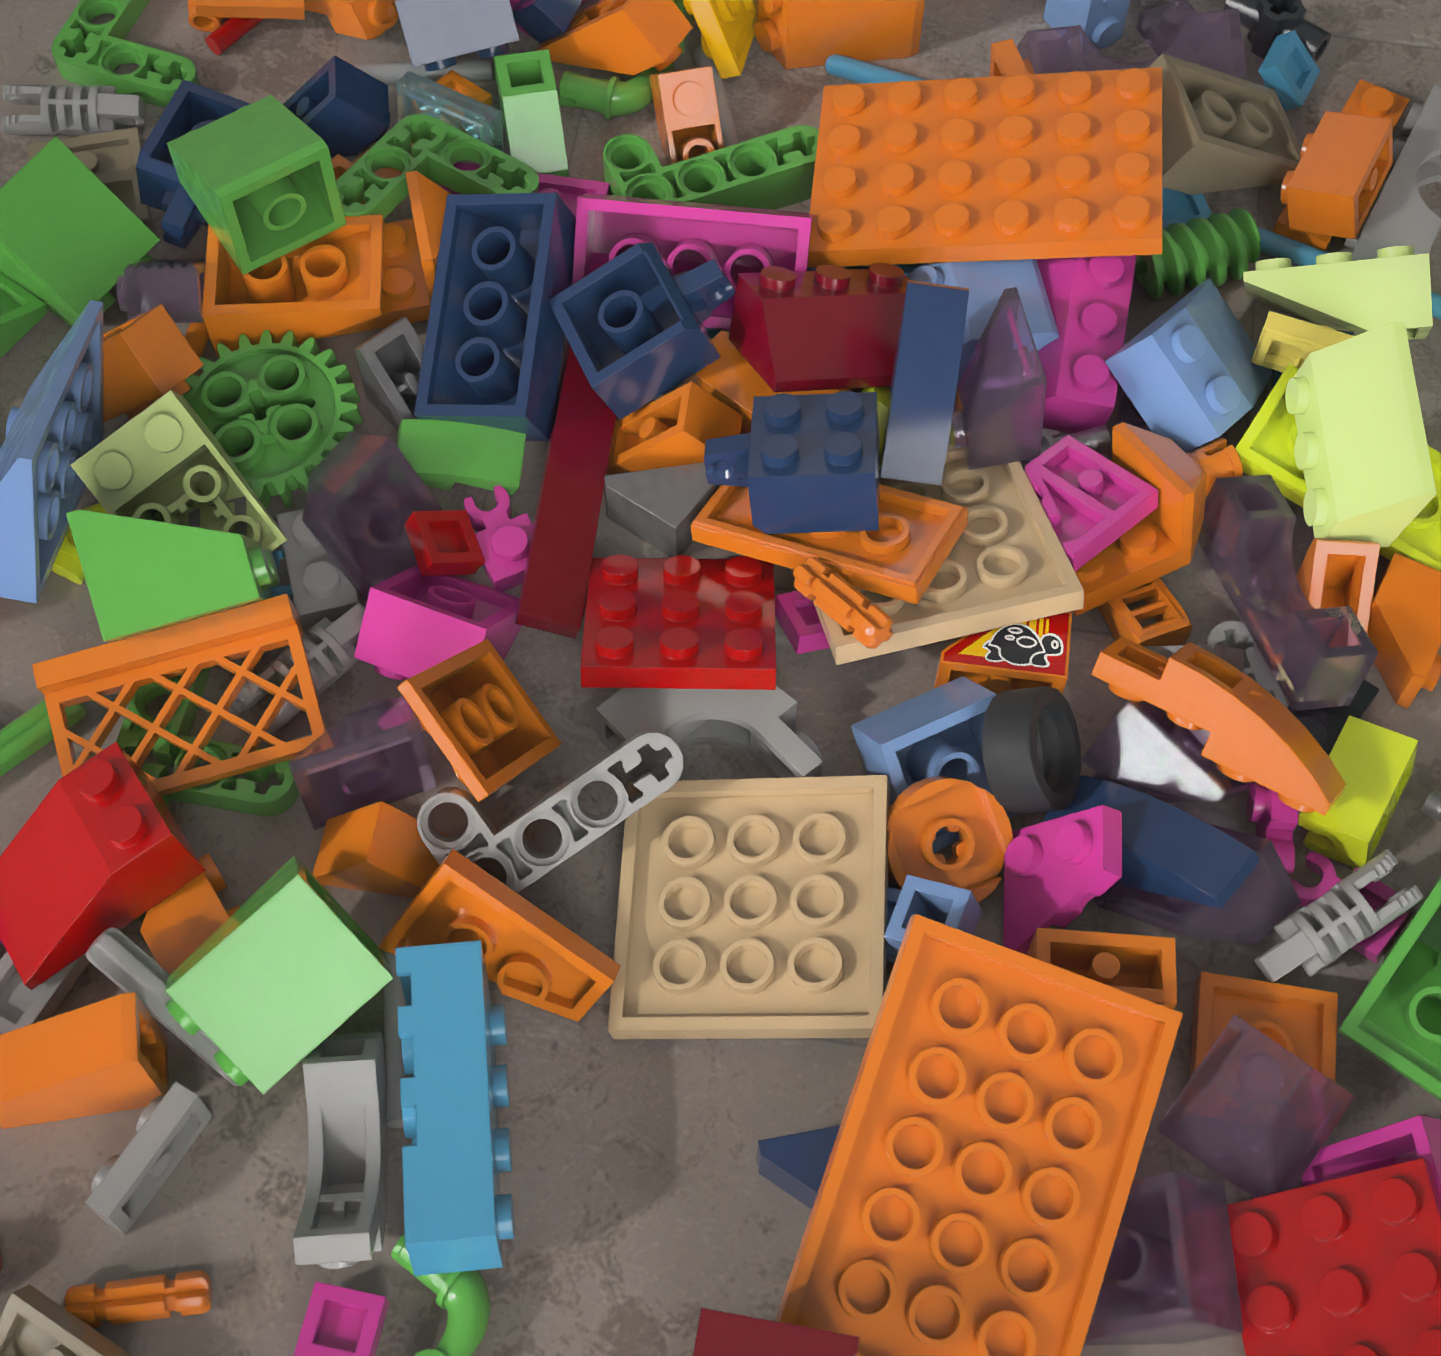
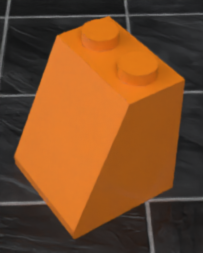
M758 0V18L754 30L760 47L766 53L771 52L785 69L825 66L827 58L833 54L843 55L864 62L908 58L919 53L925 0Z

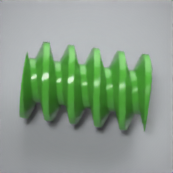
M1235 208L1227 214L1213 213L1206 219L1200 217L1191 218L1186 224L1181 222L1170 223L1165 229L1162 228V254L1136 256L1134 270L1136 278L1140 285L1143 286L1149 300L1153 302L1159 301L1162 298L1163 283L1169 294L1176 297L1183 293L1185 280L1191 290H1194L1202 282L1206 281V276L1207 279H1211L1216 287L1222 286L1226 282L1227 273L1233 281H1243V272L1248 271V263H1255L1260 255L1261 238L1252 215L1245 208Z

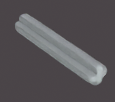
M110 927L98 936L86 953L88 961L125 993L136 992L154 1018L228 1082L239 1086L216 1062L214 1054L220 1050L217 1045L202 1030L198 1031L194 1036L189 1034L167 1010L165 1004L171 997L165 992L167 978L170 974L119 929Z

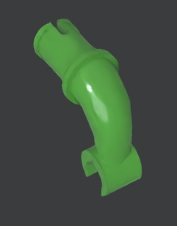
M674 62L661 71L651 67L627 81H620L618 76H612L608 80L565 71L559 86V105L595 111L604 114L607 120H612L614 116H627L640 112L653 101L649 75L674 71Z
M404 1232L395 1244L391 1257L414 1276L405 1245ZM471 1270L414 1276L437 1294L436 1304L448 1312L446 1330L437 1347L417 1352L414 1356H471L486 1333L491 1310L487 1283L480 1271Z

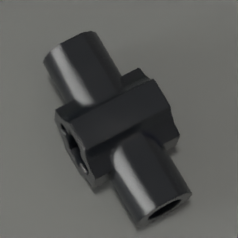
M1226 0L1223 8V16L1249 30L1247 39L1252 46L1251 52L1262 59H1265L1276 36L1295 30L1316 63L1324 53L1331 38L1330 32L1304 18L1307 9L1303 6L1301 0Z

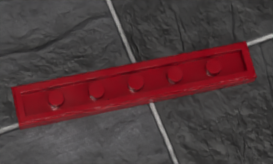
M569 342L567 344L515 624L575 639L581 627L605 485L604 476L607 473L616 415L592 389Z

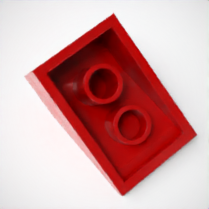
M114 742L59 779L0 855V939L24 985L30 990H33L87 953L91 944L110 927L122 929L206 871L152 781L117 742Z

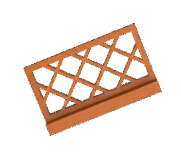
M283 594L32 664L37 689L44 694L62 777L104 750L101 746L120 716L147 730L146 735L131 757L139 767L142 766L159 737L187 752L173 775L157 779L144 772L152 781L160 796L331 748L302 638L304 633L299 614L289 596ZM289 645L294 665L280 687L252 673L264 652ZM246 657L241 666L231 662ZM219 665L235 674L218 704L215 705L189 691L202 669ZM183 675L178 684L169 680V678ZM246 681L274 695V698L256 726L228 712ZM298 681L303 700L291 694ZM157 683L172 693L153 723L125 709L140 686ZM119 693L114 702L105 698V696ZM183 699L211 713L193 744L164 730ZM92 700L109 710L90 740L87 741L70 731L65 708ZM287 702L307 713L312 735L284 742L267 733L284 703ZM225 720L251 735L238 756L221 761L203 750L221 721ZM261 741L272 746L256 751ZM73 743L84 748L78 759H76ZM198 758L208 763V765L192 769Z

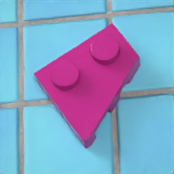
M1068 434L1025 466V473L1074 571H1077L1158 508V489Z
M1101 805L1012 831L1013 840L1009 843L1004 858V947L1027 955L1036 928H1049L1051 925L1065 928L1082 913L1090 899L1101 896L1122 877L1121 811Z

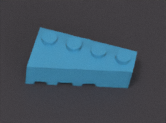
M481 940L396 948V973L398 977L400 976L407 1005L397 1007L398 1036L401 1039L405 1073L412 1074V1078L400 1079V1101L404 1134L406 1139L412 1138V1145L402 1146L405 1245L414 1276L502 1268V1240L515 1238L512 1194H500L499 1172L512 1171L509 1127L498 1128L497 1108L510 1107L507 1064L496 1065L495 1046L508 1044L505 1004H492Z

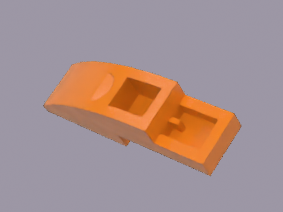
M1120 637L1100 652L1091 675L1109 683L1108 688L1119 697L1135 702L1147 701L1167 711L1168 718L1181 727L1197 731L1204 729L1211 732L1201 756L1216 762L1217 768L1226 776L1241 782L1254 781L1277 792L1278 798L1287 806L1301 812L1311 813L1316 811L1324 816L1342 795L1346 783L1327 753L1307 728L1278 699L1252 678L1222 658L1189 641L1168 659L1124 637Z

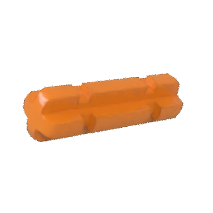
M809 557L804 564H797L794 568L793 576L796 577L794 587L809 600H815L814 604L846 631L853 632L852 636L867 648L876 649L883 641H889L893 634L891 629L893 621L887 613L875 604H871L872 601L840 575L832 573L833 570L820 559Z
M196 1270L177 1273L175 1280L167 1279L166 1274L107 1281L103 1289L97 1287V1283L74 1285L66 1291L64 1308L91 1327L101 1326L103 1319L111 1321V1325L170 1318L172 1311L176 1310L181 1313V1316L204 1314L211 1309L213 1297L210 1276L205 1271Z

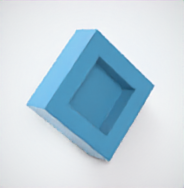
M1294 30L1276 36L1258 72L1263 78L1265 86L1276 91L1284 111L1303 106L1320 73V69Z

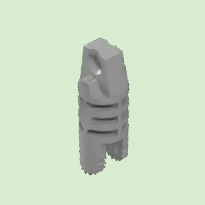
M3 85V99L6 102L17 105L40 106L41 115L14 114L4 116L2 118V133L82 136L115 131L116 128L146 126V106L142 98L138 95L117 94V90L113 86Z
M360 603L356 604L333 623L324 617L302 636L318 696L360 661L354 658L365 608ZM290 647L256 675L280 687L294 665ZM298 681L291 694L303 700ZM247 682L232 705L239 712H244L246 709L254 706L269 692ZM285 702L267 733L273 736L302 710Z
M1386 849L1333 885L1321 897L1309 905L1298 909L1274 926L1282 941L1254 960L1269 982L1277 981L1299 965L1304 968L1309 977L1315 975L1334 962L1348 949L1372 936L1426 899L1418 887L1414 885L1410 888L1401 889L1389 897L1386 904L1373 911L1359 890L1370 882H1377L1393 870V866L1399 863L1389 849Z

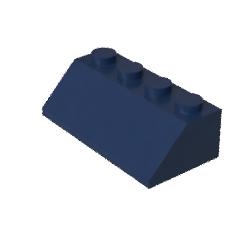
M557 192L447 195L414 416L418 419L462 422L526 434L525 441L550 440L565 334L548 300L572 285L576 217Z

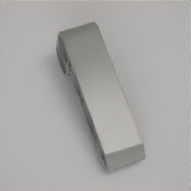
M644 729L624 740L497 829L478 801L468 791L458 787H444L437 790L424 802L417 817V829L423 842L439 865L452 849L472 862L483 857H491L498 860L505 868L507 878L503 884L519 893L671 788L679 780L682 773L683 755L679 745L668 733L658 729ZM649 743L655 751L666 747L670 752L663 758L666 770L661 775L655 776L648 769L632 778L633 785L640 791L629 797L622 778L609 767L618 761H622L624 771L627 773L642 761L638 750L643 745ZM592 781L609 783L617 794L614 806L609 812L602 815H593L586 812L578 801L581 789ZM443 802H453L460 805L468 817V827L463 833L456 836L441 834L434 828L431 813L433 808ZM537 819L553 821L562 833L560 844L549 852L532 850L524 839V830L530 822Z

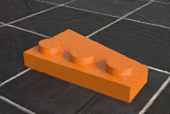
M454 849L451 850L390 927L378 946V949L396 955V948L481 940L488 980L497 983L501 994L579 1022L613 984L621 967L613 959Z

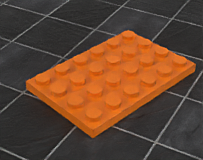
M1162 67L824 86L809 213L813 214L808 268L826 264L865 266L874 263L918 264L1162 254Z
M914 914L910 916L775 1321L858 1336L859 1343L856 1356H1080L1183 1013L921 915Z

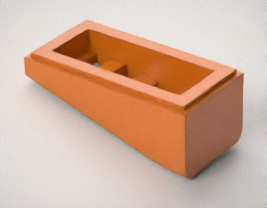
M1160 578L1098 606L1115 640L1124 637L1141 646H1179L1186 644L1193 628L1185 611ZM1142 599L1147 604L1133 610H1129L1126 606ZM1152 616L1156 620V623L1144 627L1138 622Z

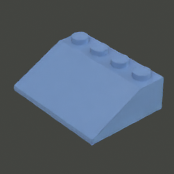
M90 300L31 384L21 407L13 406L9 412L6 424V439L3 445H0V597L37 604L70 526L66 513L77 509L86 487L70 465L104 440L103 302Z

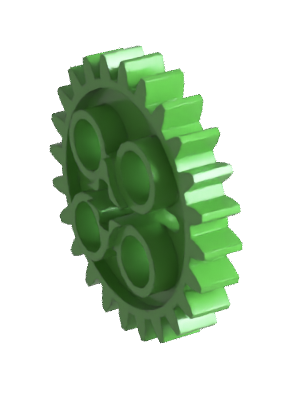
M264 330L259 344L251 345L245 334H240L239 349L233 352L224 344H217L220 359L216 362L201 356L199 357L204 365L201 367L203 373L200 377L190 375L185 379L190 389L189 393L183 394V397L221 444L266 510L270 505L271 497L279 495L286 507L292 506V491L298 488L310 498L315 496L311 483L312 480L318 477L325 482L332 483L335 480L328 466L331 463L339 465L349 464L350 460L342 446L359 444L360 440L353 426L363 423V417L357 406L361 399L355 384L352 383L353 380L346 365H339L332 349L329 348L320 352L315 339L312 337L304 341L299 347L293 331H287L281 342L275 343L270 331ZM295 383L292 387L281 390L284 386ZM237 400L234 404L224 407L227 403ZM309 431L304 437L292 440L297 434ZM251 448L246 454L235 457L240 451Z

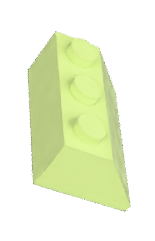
M1391 322L1310 353L1295 376L1290 378L1287 383L1285 393L1286 408L1289 414H1294L1298 434L1294 446V458L1298 469L1304 471L1307 487L1303 502V513L1307 525L1313 526L1314 538L1378 542L1380 547H1389L1437 494L1405 322Z

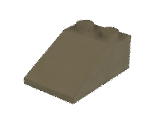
M1164 53L1148 67H1162V188L1190 195L1282 184L1286 173L1289 170L1295 171L1300 161L1301 147L1274 89Z

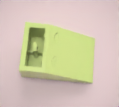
M1414 246L1382 248L1377 250V258L1353 261L1352 252L1326 253L1316 256L1315 265L1292 267L1290 258L1267 259L1255 263L1256 271L1243 272L1246 296L1318 325L1329 326L1335 330L1353 331L1354 336L1391 322H1405L1408 340L1425 339L1433 326L1429 253L1414 255Z
M172 390L70 465L108 514L189 526V514L195 509L200 508L201 528L235 533V527L239 522H246L247 537L257 541L258 546L262 545L264 550L270 549L271 552L288 540L208 427L183 395ZM245 496L246 515H236L234 502L228 503L227 501Z

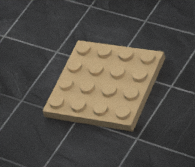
M1003 432L949 444L941 486L880 477V485L968 508V525L917 605L854 587L872 601L871 604H875L892 618L891 629L893 634L889 641H883L876 649L867 648L852 636L853 632L846 631L815 605L835 663L840 665L1083 609L1084 589L1006 433Z
M887 775L678 780L671 788L627 817L624 826L613 958L621 967L615 981L611 985L608 1032L612 1038H870L886 991L887 941L884 935L887 930L888 911L887 817L890 800V785ZM628 782L627 794L631 797L640 790L633 785V782Z

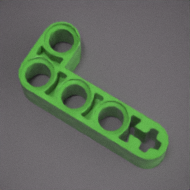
M808 125L792 126L662 167L652 146L646 139L634 134H622L610 139L604 146V182L609 183L610 195L777 210L811 199L819 129Z

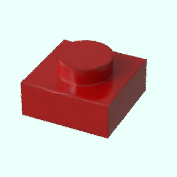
M467 510L413 511L404 523L422 577L475 574L485 562Z

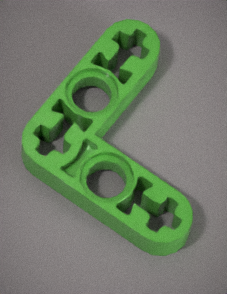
M81 0L51 46L58 71L64 79L88 87L113 86L116 88L117 94L138 95L142 98L143 102L162 108L167 107L183 79L200 85L195 65L190 59L124 40L150 0ZM113 14L116 16L112 21L105 24L97 25L90 23L99 15ZM135 63L139 65V68L130 74L119 75L113 73L117 67L123 64Z
M414 114L400 120L336 180L344 216L383 215V219L409 195L405 172L418 171L425 177L459 194L538 193L539 176L532 167L427 114ZM466 160L474 161L481 167L476 170L465 171L457 169L453 164ZM382 168H394L402 172V174L395 178H381L374 174V172Z
M212 667L201 670L189 691L202 697ZM173 677L169 678V680L178 684L180 678ZM157 683L140 686L132 697L127 710L153 723L156 718L147 714L151 701L158 696L171 694L172 692ZM183 699L164 730L193 744L196 737H190L189 733L199 706ZM124 718L116 742L132 757L146 735L147 730ZM159 737L150 751L153 752L159 764L146 763L142 771L157 779L169 776L170 773L166 766L174 767L175 773L187 752ZM210 740L203 751L222 761L238 756L243 746ZM198 758L194 766H196L199 762H202L203 760ZM287 760L245 772L243 774L246 779L238 778V775L217 780L206 786H196L165 796L169 800L259 816H276L286 812L294 805L299 796L300 785L291 762ZM276 773L281 785H270L266 794H260L255 782H266L270 774Z

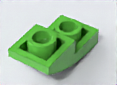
M402 419L399 424L391 477L450 491L455 482L493 491L495 486H502L508 495L513 496L520 485L526 434L462 422L433 419Z

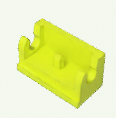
M1349 715L1329 755L1346 786L1342 795L1325 816L1316 811L1311 813L1300 812L1298 825L1309 830L1303 844L1325 857L1351 866L1353 871L1369 862L1412 776L1419 740Z

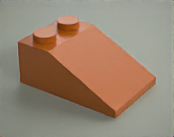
M383 215L345 216L346 225L244 275L208 224L202 317L216 357L219 356L217 344L219 343L227 346L231 352L238 350L240 334H245L251 345L259 344L264 330L270 331L275 343H280L287 331H293L298 344L302 345L310 337L318 339L382 316Z
M488 639L418 673L397 686L415 712L421 727L432 736L452 764L457 778L469 788L478 802L497 791L562 745Z

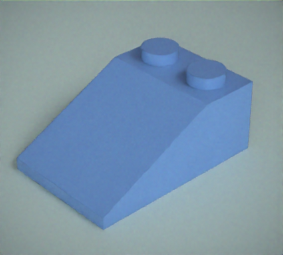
M1210 278L1202 282L1105 360V363L1153 433L1172 439L1185 453L1220 437L1254 406L1273 375L1270 368L1251 363L1256 347Z

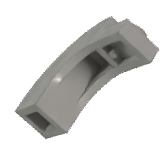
M777 686L776 690L622 688L596 708L598 737L610 750L639 731L658 729L668 733L676 741L680 749L699 743H723L737 747L754 757L774 778L821 777L823 760L819 748L807 734L800 730L795 732L797 701ZM649 743L643 745L638 750L642 761L631 771L637 776L644 770H653L663 762V758L670 753L669 750L664 747L661 750L655 751Z
M382 1032L329 1035L304 1059L303 1073L308 1114L309 1158L305 1198L293 1236L296 1265L319 1264L327 1269H341L352 1266L358 1261L372 1260L373 1251H382L388 1200V1127L386 1125V1072Z

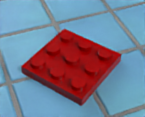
M622 554L612 555L607 558L592 557L580 664L581 688L776 690L774 564L748 556H738L731 559H695L686 555L670 558H633Z
M1425 1158L1212 1208L1246 1356H1441V1200L1431 1164Z

